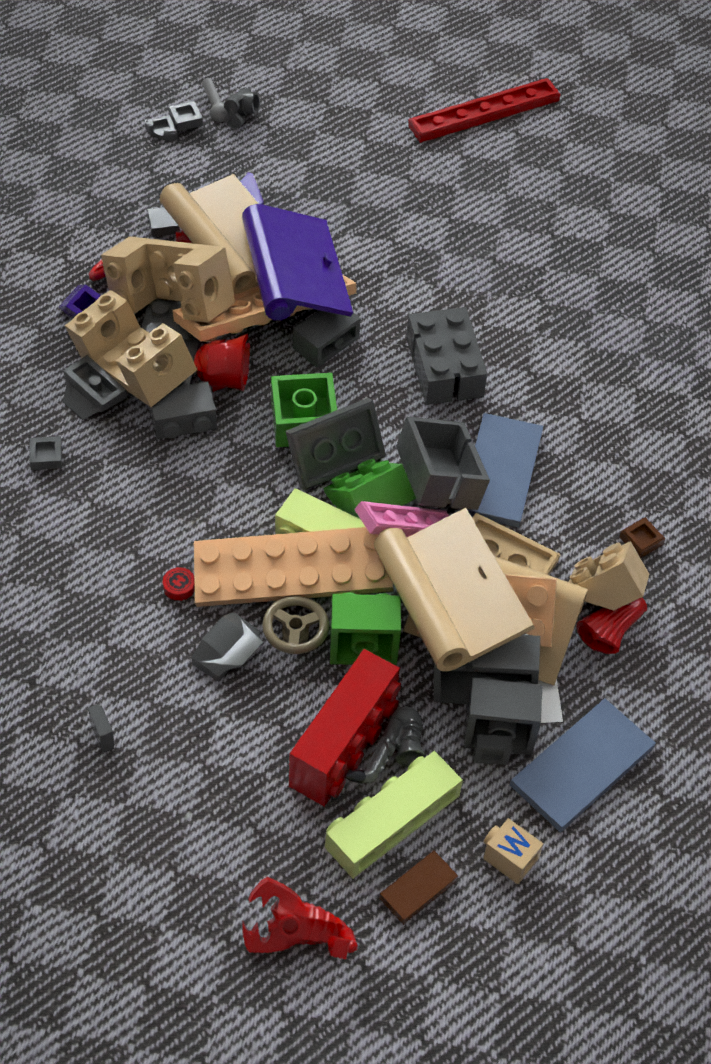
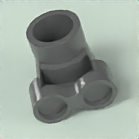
M244 87L236 94H231L225 101L224 108L230 115L227 120L230 128L239 129L245 122L244 118L247 114H257L259 112L260 96L258 92H251L249 88Z

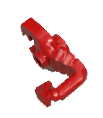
M266 877L252 890L248 898L249 903L258 897H262L263 908L271 897L277 896L278 899L270 908L273 918L267 921L269 930L267 937L263 938L260 936L258 922L249 931L242 920L244 943L249 953L277 952L289 949L295 944L314 945L317 943H327L329 954L332 957L346 959L347 953L357 950L358 944L354 932L344 921L319 906L316 907L314 904L303 902L298 894L286 885Z

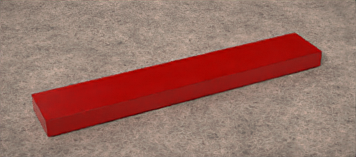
M545 78L410 118L408 127L421 143L558 102L560 100V93L552 82Z

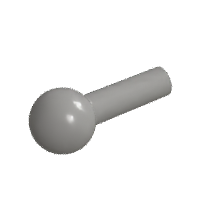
M204 79L202 85L212 105L210 110L211 118L217 122L227 121L230 115L225 110L224 102H221L212 79Z

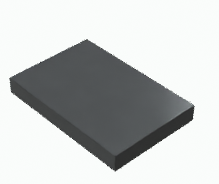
M370 398L285 431L299 486L303 490L328 481L337 475L357 469V466L364 461L375 459L376 461L386 457L374 402Z

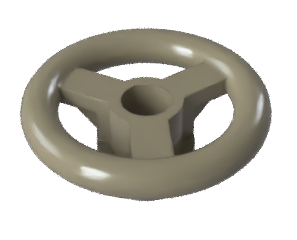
M289 596L274 602L267 609L262 627L267 641L276 649L288 654H303L316 649L324 642L329 632V619L322 606L314 600L302 596ZM289 606H302L310 609L312 613L304 616H291L282 609ZM274 618L283 624V641L273 631L272 623ZM319 622L318 633L313 639L308 641L309 627Z

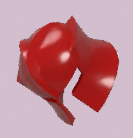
M248 333L226 342L225 340L210 341L202 345L197 351L194 358L197 375L202 382H208L209 386L213 387V392L225 387L235 388L244 392L249 374L250 343H246Z

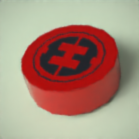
M176 567L170 569L164 575L162 582L163 590L170 599L182 601L191 597L195 592L194 574L190 570Z

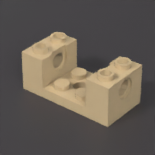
M128 237L101 254L109 291L112 290L126 299L134 313H137L157 298L182 301L181 308L185 320L209 323L235 303L225 247Z
M112 290L101 295L97 301L83 312L78 313L74 319L65 325L81 358L88 355L129 393L150 407L154 406L197 371L181 334L164 323L153 329L150 333L140 327L129 302Z

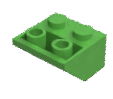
M375 459L364 461L357 466V471L351 474L343 473L332 478V484L323 488L325 494L336 508L359 519L360 517L354 509L361 501L403 506L416 499L403 464L389 463L388 460L376 462Z

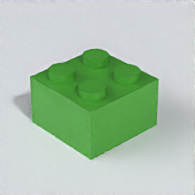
M332 373L271 376V405L276 447H289L286 430L337 410Z
M351 592L332 594L330 664L353 665L362 650L366 649L397 666L401 634L400 596L386 593L376 595H357Z

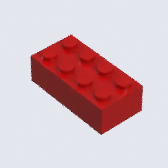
M366 649L362 650L289 753L290 788L324 807L331 797L337 798L346 783V779H344L345 774L349 770L353 771L358 768L364 756L362 751L368 743L371 745L375 743L382 729L381 723L385 717L389 719L399 705V701L396 700V696L401 688V683L398 682L399 667Z

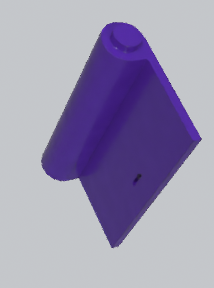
M254 204L245 208L242 213V221L266 316L272 320H283L291 316L297 306L351 317L354 312L327 221L262 204Z

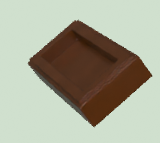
M433 850L380 893L379 899L404 925L456 883L458 875Z

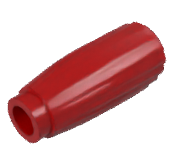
M641 597L616 610L603 607L578 621L576 625L577 633L590 649L604 654H616L620 650V644L625 632L647 611L646 601Z

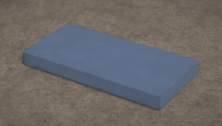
M487 413L483 414L475 447L490 482L478 510L467 509L471 517L478 513L496 523L520 527L543 431L542 425Z
M604 698L512 778L510 786L561 833L654 749L656 742Z

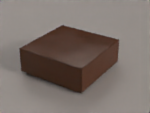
M646 517L623 529L619 536L625 544L631 541L640 558L663 546L666 539Z

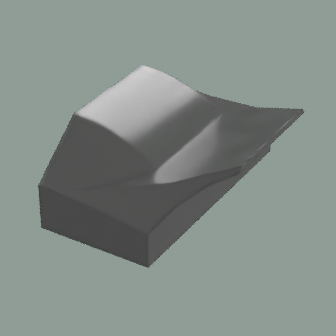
M88 355L63 370L66 381L63 403L82 420L97 412L105 411L127 398V390Z
M236 613L227 614L202 638L192 656V665L219 682L230 669L242 667L263 644L260 638V631Z

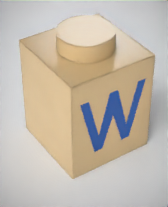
M508 818L500 828L495 825L487 834L483 842L486 844L483 859L516 884H519L539 860L543 843Z

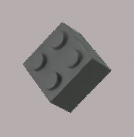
M493 677L472 678L466 709L463 748L474 749L477 734L512 736L511 753L532 755L541 724L542 685L532 684L524 680L510 682L497 680Z

